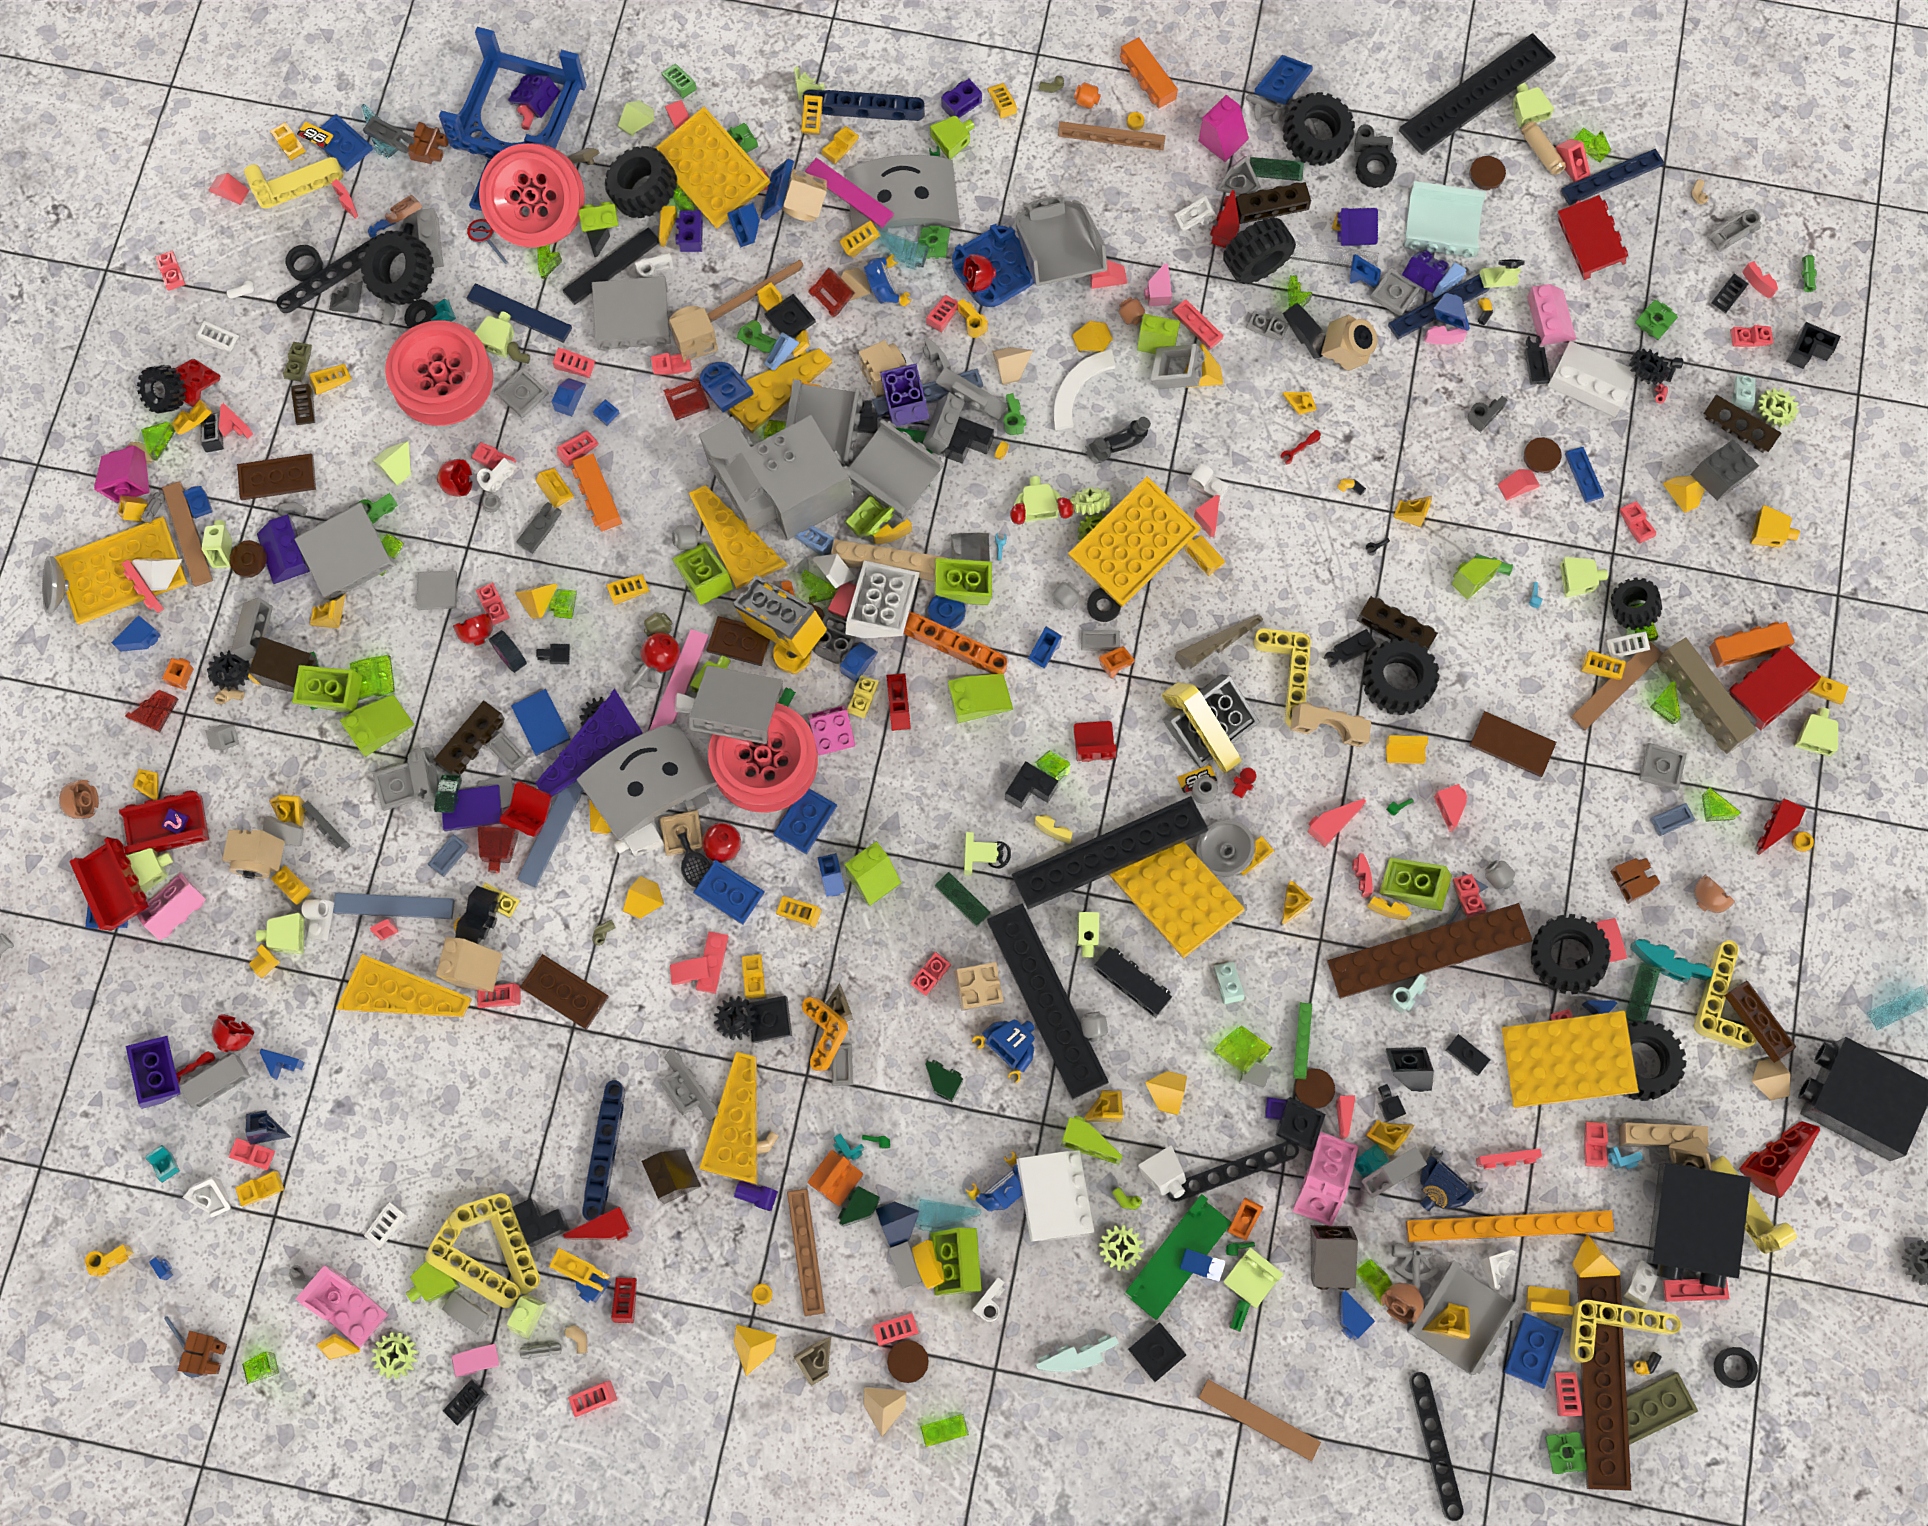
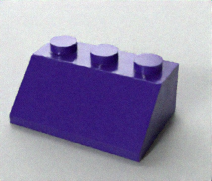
M289 515L269 520L257 533L260 545L265 548L267 553L266 564L272 583L277 584L310 572L295 541L298 534L294 522Z
M168 1036L126 1046L136 1096L141 1109L163 1104L181 1094Z

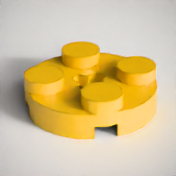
M777 643L775 644L773 658L780 670L786 673L798 674L809 665L812 656L811 651L805 659L798 655L795 658H789V650Z

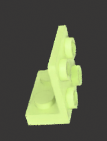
M1250 1247L1223 1283L1246 1302L1250 1303L1251 1306L1257 1308L1275 1283L1283 1276V1273Z

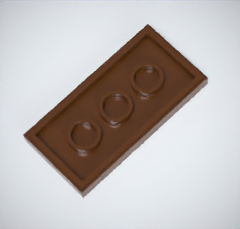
M312 453L237 464L239 497L241 501L316 490L314 457Z
M1484 711L1469 746L1542 777L1557 742Z
M543 954L520 986L522 990L585 1030L588 1029L609 998L607 994Z
M1748 981L1743 982L1724 995L1773 1063L1796 1048V1045Z

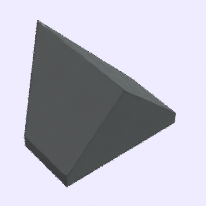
M363 281L356 284L350 283L349 287L344 286L343 291H337L338 294L332 293L329 310L358 313Z

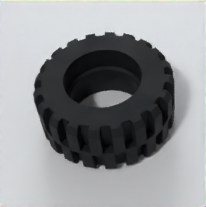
M1317 92L1315 95L1314 93H1309L1306 97L1302 96L1293 105L1285 118L1282 129L1284 142H1287V149L1289 151L1292 150V155L1295 158L1299 157L1303 163L1307 161L1310 162L1309 165L1315 166L1318 163L1319 166H1324L1326 163L1331 164L1335 162L1336 159L1342 156L1354 136L1355 122L1351 121L1353 119L1352 112H1348V106L1346 104L1343 105L1338 97L1336 99L1333 98L1332 94L1327 93L1323 95V92ZM1315 118L1325 122L1332 132V139L1320 140L1313 137L1306 129L1305 120Z
M649 146L633 147L632 150L628 149L624 151L623 155L617 156V160L611 163L610 170H607L605 190L612 202L624 215L631 218L653 216V213L660 212L662 207L669 204L670 198H673L674 190L677 187V175L663 153L656 148H649ZM649 176L644 184L632 189L641 178Z
M1275 217L1264 218L1262 221H1257L1253 225L1246 227L1245 230L1239 232L1230 241V244L1226 246V250L1223 252V261L1237 282L1252 284L1268 277V275L1282 267L1293 255L1296 242L1281 219Z
M390 230L386 231L385 234L377 235V239H372L369 243L370 246L365 248V256L361 259L363 263L361 273L364 274L362 279L367 284L366 288L377 298L398 305L410 304L414 302V299H420L422 293H426L429 289L427 287L428 284H431L433 280L431 276L434 274V268L432 267L434 260L430 256L431 251L429 248L426 247L423 241L401 231ZM403 253L405 256L404 272L397 281L392 283L390 278L391 264L399 254Z
M1394 638L1391 639L1390 643L1385 641L1381 643L1380 647H1376L1373 650L1362 673L1364 675L1362 678V684L1365 685L1364 691L1366 695L1370 694L1369 700L1372 704L1376 702L1378 709L1382 710L1385 708L1389 714H1393L1395 711L1398 712V715H1404L1406 711L1412 714L1417 709H1422L1429 702L1438 686L1440 674L1437 673L1439 670L1438 663H1434L1436 658L1433 654L1429 655L1427 653L1429 649L1426 646L1422 648L1418 645L1420 642L1414 640L1411 643L1408 638H1403L1402 641ZM1392 663L1407 665L1417 676V686L1411 690H1399L1392 687L1384 677L1383 670L1385 666Z
M1569 914L1568 918H1564V915H1559L1556 920L1551 918L1546 922L1545 926L1542 925L1538 929V933L1535 934L1533 939L1531 964L1534 966L1533 971L1535 975L1540 976L1539 980L1543 984L1548 983L1549 989L1553 991L1555 988L1560 989L1559 993L1566 994V991H1571L1572 995L1578 994L1580 990L1584 993L1589 991L1591 986L1595 987L1598 985L1600 979H1603L1610 962L1611 950L1609 949V940L1605 939V932L1603 929H1597V923L1591 921V923L1587 922V917L1581 916L1580 919L1575 918V914ZM1564 939L1579 941L1589 951V962L1583 968L1576 970L1562 968L1551 957L1553 945Z
M1639 1020L1628 1024L1631 1045L1634 1043H1644L1653 1048L1660 1059V1071L1656 1077L1647 1079L1636 1074L1639 1093L1629 1094L1630 1099L1636 1100L1640 1098L1641 1101L1657 1099L1676 1088L1679 1080L1685 1074L1682 1070L1686 1067L1687 1061L1683 1060L1682 1057L1686 1053L1685 1049H1680L1679 1046L1682 1042L1679 1038L1675 1039L1673 1037L1674 1032L1671 1029L1668 1031L1664 1030L1665 1025L1661 1023L1654 1025L1653 1021L1647 1020L1642 1022Z

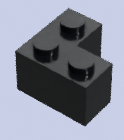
M1805 322L1797 334L1786 362L1804 369L1812 355L1827 361L1834 353L1841 336Z
M959 417L950 443L945 448L946 458L963 464L969 449L987 454L994 439V429Z
M1025 761L1005 792V800L1022 809L1032 793L1048 803L1058 788L1059 780Z
M480 886L474 888L468 896L466 912L457 922L455 938L465 939L479 944L482 939H486L489 930L493 929L497 923V917L495 916L500 906V902H498L499 893Z
M532 1198L512 1207L525 1241L530 1247H534L570 1230L564 1214L559 1208L541 1216L537 1203Z

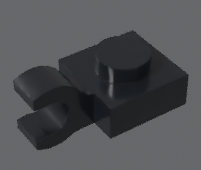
M865 400L864 413H860L858 433H876L877 413H872V400Z
M550 644V649H537V660L544 661L550 659V664L570 665V644Z
M1388 1084L1380 1086L1378 1091L1383 1102L1378 1103L1386 1122L1405 1115L1406 1112L1399 1096L1392 1097Z

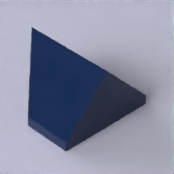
M267 1110L246 1114L245 1134L250 1145L291 1137L268 1115Z
M895 1201L875 1209L890 1248L910 1240L920 1212L919 1210Z

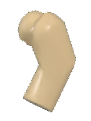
M576 1325L567 1327L565 1335L567 1338L570 1337L577 1342V1354L588 1353L587 1334Z

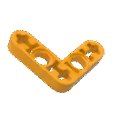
M807 997L802 1003L803 1012L825 1030L811 1056L810 1065L815 1071H826L848 1031V1024L845 1019L819 998ZM825 1011L828 1015L826 1022H824L822 1019V1015ZM829 1039L832 1042L830 1050H828L826 1047V1043Z

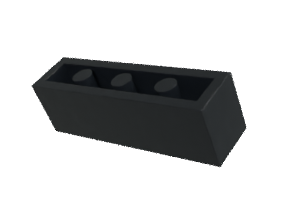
M1108 947L1094 964L1093 969L1150 1015L1157 1018L1171 1001V992L1163 985L1158 986L1154 982L1155 979L1148 973L1143 974L1139 971V966L1131 960L1128 962L1124 959V955L1118 949Z

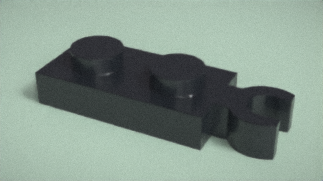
M1530 336L1526 339V346L1528 348L1525 350L1530 385L1548 384L1550 382L1545 347H1539L1541 343L1540 336L1536 337L1535 343L1531 341Z
M1365 629L1335 645L1333 648L1335 652H1327L1324 659L1333 658L1334 661L1329 664V667L1332 668L1336 666L1339 660H1341L1342 664H1345L1373 649L1377 644L1368 630Z

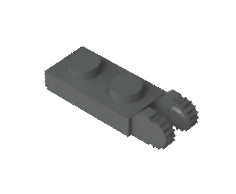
M374 116L371 117L363 128L365 134L393 148L396 147L399 151L406 154L409 151L408 147L399 141L402 139L411 145L415 142L413 137L404 133L403 130Z
M549 502L542 507L540 513L535 516L516 541L519 546L532 554L555 526L554 523L562 510L556 508L550 515V518H546L552 508V504Z

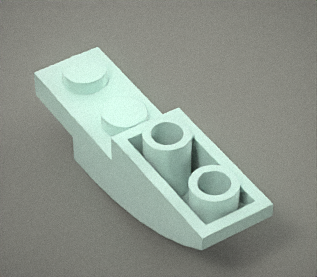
M1106 1335L1098 1339L1100 1344L1093 1347L1091 1344L1080 1348L1081 1353L1077 1354L1074 1347L1069 1348L1066 1345L1058 1349V1354L1050 1357L1048 1354L1039 1358V1363L1035 1366L1037 1370L1048 1372L1081 1370L1103 1362L1104 1360L1100 1353L1119 1343L1116 1336L1111 1338L1110 1335Z

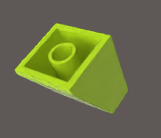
M1144 314L1137 351L1156 354V348L1176 346L1180 321Z
M877 841L844 864L847 877L869 906L901 884L889 856Z

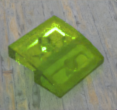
M390 655L371 657L350 663V670H354L362 675L358 701L374 695L381 697L395 692Z
M1240 1026L1226 1036L1214 1048V1052L1246 1075L1256 1062L1261 1063L1273 1048L1248 1029Z

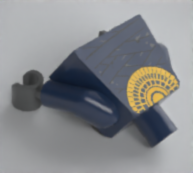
M1434 1146L1425 1161L1427 1165L1421 1169V1190L1427 1195L1420 1202L1421 1206L1427 1211H1430L1436 1204L1442 1209L1465 1206L1474 1195L1482 1192L1483 1188L1475 1190L1474 1184L1478 1181L1470 1184L1466 1183L1443 1161L1439 1160L1443 1156V1151L1440 1155H1435L1434 1149L1436 1146Z

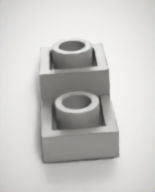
M1254 310L1246 328L1260 335L1282 341L1289 324L1275 316L1269 318Z
M929 338L924 339L925 346L922 349L925 357H929L931 363L936 362L939 371L945 367L951 370V365L943 351Z
M272 816L264 817L263 831L285 841V844L298 847L302 845L303 827L291 821L282 822Z
M455 1291L452 1292L442 1308L443 1311L475 1333H479L489 1317L479 1306L470 1303Z

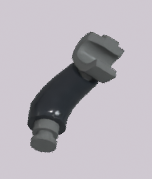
M1140 417L1117 433L1105 438L1095 439L1093 443L1085 446L1089 459L1098 464L1107 460L1111 453L1138 445L1148 434V428L1151 426L1150 420L1146 417Z

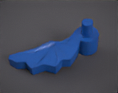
M386 219L377 221L374 228L369 226V237H376L380 229L384 230L396 223L390 224Z

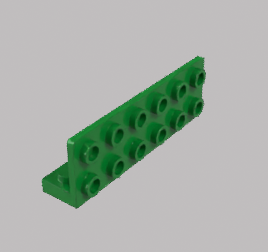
M1203 1194L1195 1201L1124 1293L1125 1296L1155 1320L1161 1316L1193 1274L1180 1269L1185 1249L1208 1255L1231 1225V1221L1206 1202L1208 1198Z

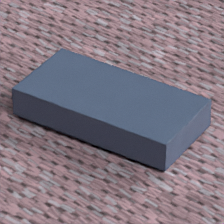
M1684 803L1654 816L1650 820L1660 837L1692 823L1696 819L1687 803Z
M453 834L428 865L445 877L468 850L469 846Z

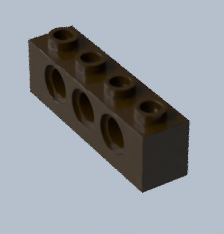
M1296 182L1288 186H1277L1269 190L1262 189L1254 193H1242L1236 196L1239 224L1309 210L1311 198L1306 182Z
M1717 394L1703 413L1706 415L1705 419L1712 424H1715L1717 421L1723 425L1721 429L1729 434L1734 431L1739 434L1738 439L1746 444L1748 441L1754 443L1755 446L1753 448L1762 453L1765 450L1769 452L1782 434L1780 431ZM1722 410L1730 411L1731 416L1728 420L1720 419L1719 414ZM1740 419H1744L1747 422L1744 430L1736 428V422ZM1755 429L1763 431V437L1759 440H1755L1752 437V432Z
M1372 596L1368 599L1357 619L1358 622L1389 639L1398 638V641H1402L1403 638H1408L1411 643L1414 640L1420 642L1418 645L1422 648L1426 646L1429 649L1438 634L1431 626L1419 623L1416 618L1401 613L1398 608L1390 607L1382 599ZM1381 613L1385 618H1379L1377 614ZM1394 623H1400L1402 628H1397ZM1411 632H1416L1419 637L1412 636Z
M483 700L433 760L454 778L461 775L466 770V765L470 760H474L478 756L480 748L491 740V735L503 726L505 718L502 713ZM482 723H488L485 728H479ZM475 737L474 742L467 743L469 738ZM463 752L460 758H454L456 753Z

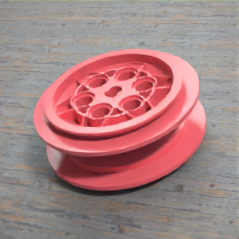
M531 143L513 145L502 150L491 159L481 177L479 198L481 209L487 222L499 236L518 246L541 247L556 243L573 231L580 220L579 209H583L582 206L585 204V191L581 176L568 157L553 147ZM523 174H526L528 177L526 184L521 182ZM540 174H544L546 177L544 184H541L539 181ZM515 190H517L520 193V198L518 200H515L513 198V192ZM550 190H553L556 193V198L554 200H551L549 198L548 194ZM531 192L536 195L535 198L531 197ZM524 206L530 210L528 216H525L522 212ZM542 206L548 210L546 216H543L540 212Z
M429 321L416 325L403 333L395 341L387 356L385 365L386 380L396 402L408 416L423 424L445 426L464 421L474 415L484 405L490 395L493 385V368L484 345L476 334L458 323Z
M776 703L768 728L767 744L754 745L752 741L712 734L708 748L711 772L718 783L717 787L730 802L742 809L759 813L782 810L802 798L814 781L818 766V755L813 733L806 721L787 706ZM775 743L782 744V746L778 749H774L772 747ZM744 753L750 754L748 759H741L740 757ZM782 760L788 761L786 766L778 765ZM749 771L756 772L753 777L746 776ZM768 774L775 775L773 780L768 781L765 779Z

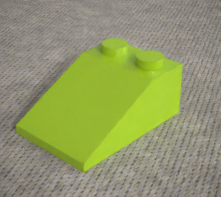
M706 542L698 545L695 549H690L672 558L673 563L700 606L734 589L728 572Z
M935 558V595L966 604L989 605L992 599V562Z
M299 665L292 703L351 713L357 709L362 675L348 669Z
M1004 674L966 676L948 681V691L957 724L1013 710Z
M394 694L358 708L339 720L365 757L414 726V723Z
M1390 857L1380 894L1424 909L1442 911L1452 875L1447 866Z
M1079 1116L1069 1117L1061 1143L1062 1147L1074 1151L1080 1150V1153L1117 1165L1120 1164L1123 1156L1093 1126L1085 1122V1118Z

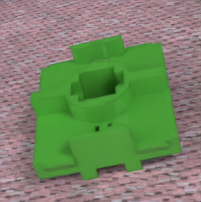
M742 123L735 128L730 127V130L727 131L735 141L741 139V142L737 144L745 153L758 147V142L747 124Z
M941 226L922 228L920 238L918 239L917 256L926 257L927 259H930V257H935V259L946 258L950 228H941Z
M1654 300L1635 321V324L1642 331H1646L1650 337L1652 336L1659 340L1676 321L1678 316L1670 307L1660 303L1658 300ZM1657 316L1661 320L1657 322L1653 318Z
M1580 1432L1553 1434L1545 1437L1553 1474L1586 1470L1585 1449L1582 1446ZM1563 1448L1569 1449L1570 1458L1563 1456Z

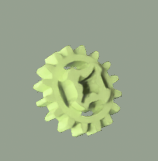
M1773 388L1771 392L1766 390L1756 404L1759 407L1756 413H1761L1762 415L1759 419H1766L1765 423L1768 424L1770 422L1772 427L1778 424L1779 428H1782L1784 424L1788 426L1796 418V414L1799 411L1796 408L1798 402H1793L1796 397H1790V391L1783 393V388L1779 391Z
M1090 487L1087 490L1082 489V492L1077 491L1076 495H1072V498H1070L1073 510H1076V513L1082 512L1083 515L1086 513L1093 515L1095 512L1099 513L1100 510L1105 511L1112 504L1110 492H1106V489L1100 490V488L1094 489Z
M1125 1225L1122 1226L1121 1230L1114 1226V1232L1108 1229L1106 1231L1108 1237L1102 1235L1101 1239L1104 1243L1099 1244V1247L1103 1248L1099 1255H1105L1106 1257L1103 1262L1109 1261V1268H1113L1116 1265L1117 1271H1120L1122 1266H1124L1126 1271L1129 1270V1264L1135 1267L1136 1262L1134 1260H1141L1138 1253L1144 1252V1249L1139 1248L1143 1241L1137 1240L1140 1234L1136 1233L1133 1235L1132 1227L1126 1231ZM1119 1234L1117 1241L1109 1242L1113 1236ZM1127 1236L1132 1239L1134 1245H1131L1126 1240ZM1122 1241L1123 1247L1127 1248V1250H1124L1120 1257L1119 1249H1116V1246H1119ZM1108 1251L1114 1253L1116 1260L1109 1255ZM1127 1254H1134L1130 1260L1124 1262V1257Z
M391 1332L390 1338L383 1335V1342H376L378 1349H372V1352L376 1353V1357L371 1358V1361L377 1362L373 1368L381 1369L379 1375L383 1376L387 1373L386 1378L391 1379L394 1374L395 1379H400V1373L403 1376H407V1369L414 1370L411 1364L412 1362H418L414 1355L418 1354L419 1351L413 1350L416 1343H409L411 1340L410 1336H406L403 1339L404 1333H399L396 1337V1334ZM392 1343L391 1347L386 1350L384 1349L388 1344ZM404 1345L406 1346V1348H407V1350H408V1355L405 1353V1351H404V1349H403V1348H404ZM392 1353L399 1354L398 1359L391 1357ZM382 1357H384L385 1361L387 1362L386 1367L383 1364ZM406 1362L403 1367L398 1369L401 1363Z

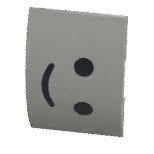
M897 155L870 160L846 170L847 180L893 212V217L883 228L874 223L878 232H888V228L914 225H924V227L960 225L953 160L930 155ZM850 206L853 232L869 222L870 219Z
M677 723L664 725L635 737L601 758L577 778V782L619 841L652 823L653 818L684 800L687 802L718 784L713 777L711 769Z

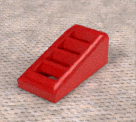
M616 1277L611 1315L614 1323H634L637 1278ZM620 1286H631V1289H620ZM620 1294L630 1295V1297H620ZM619 1303H628L629 1306H619ZM619 1312H628V1314H619Z

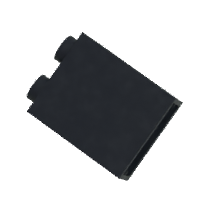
M1844 1037L1832 1044L1824 1042L1814 1059V1063L1821 1066L1816 1079L1807 1078L1799 1091L1798 1098L1805 1102L1800 1114L1888 1161L1905 1157L1928 1106V1079L1848 1037Z
M1671 1163L1659 1164L1647 1263L1658 1265L1656 1276L1682 1281L1684 1270L1701 1272L1699 1284L1726 1288L1727 1277L1739 1279L1751 1177Z

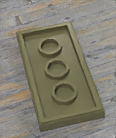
M1678 1372L1627 1395L1629 1445L1698 1412Z

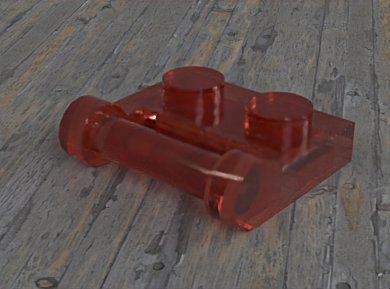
M828 268L817 283L808 291L811 296H815L829 310V314L832 317H836L855 294L832 268ZM822 288L836 300L837 304L835 306L820 292Z
M698 377L692 379L693 381L670 390L669 388L663 390L675 421L710 408ZM694 388L697 390V392L675 400L672 398V396Z

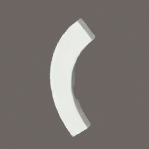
M1112 349L1086 358L1065 377L1058 390L1054 405L1055 431L1073 428V404L1085 383L1091 377L1115 368Z

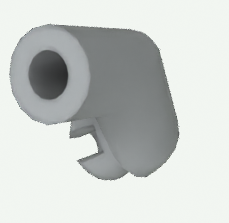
M381 300L379 306L384 311L381 322L384 325H389L390 322H393L396 311L388 301Z

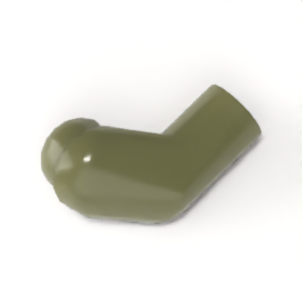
M1056 76L1055 81L1052 83L1040 81L1039 90L1055 93L1063 88L1064 78Z
M510 342L507 346V352L511 359L529 364L530 355L520 353L517 342Z
M612 919L595 927L592 941L595 945H602L607 932L616 928Z

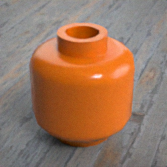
M1086 82L1078 85L1074 96L1076 104L1088 109L1093 108L1094 104L1098 105L1101 94H1098L1099 88Z

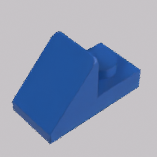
M1353 255L1350 284L1361 280L1373 288L1377 287L1381 270L1360 256Z
M1046 626L1028 659L1040 667L1046 668L1054 652L1060 647L1062 635Z
M1587 1000L1582 1006L1591 1013L1590 1015L1609 1013L1617 1005V1002L1615 1000Z
M265 1049L260 1050V1055L269 1074L275 1080L278 1079L282 1068L294 1072L295 1068L302 1070L305 1063L294 1057Z
M1185 1249L1180 1269L1220 1281L1225 1261Z

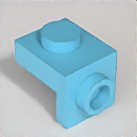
M1617 1146L1608 1149V1160L1611 1165H1614L1615 1169L1626 1166L1628 1170L1639 1166L1638 1162L1643 1160L1641 1151L1621 1158Z

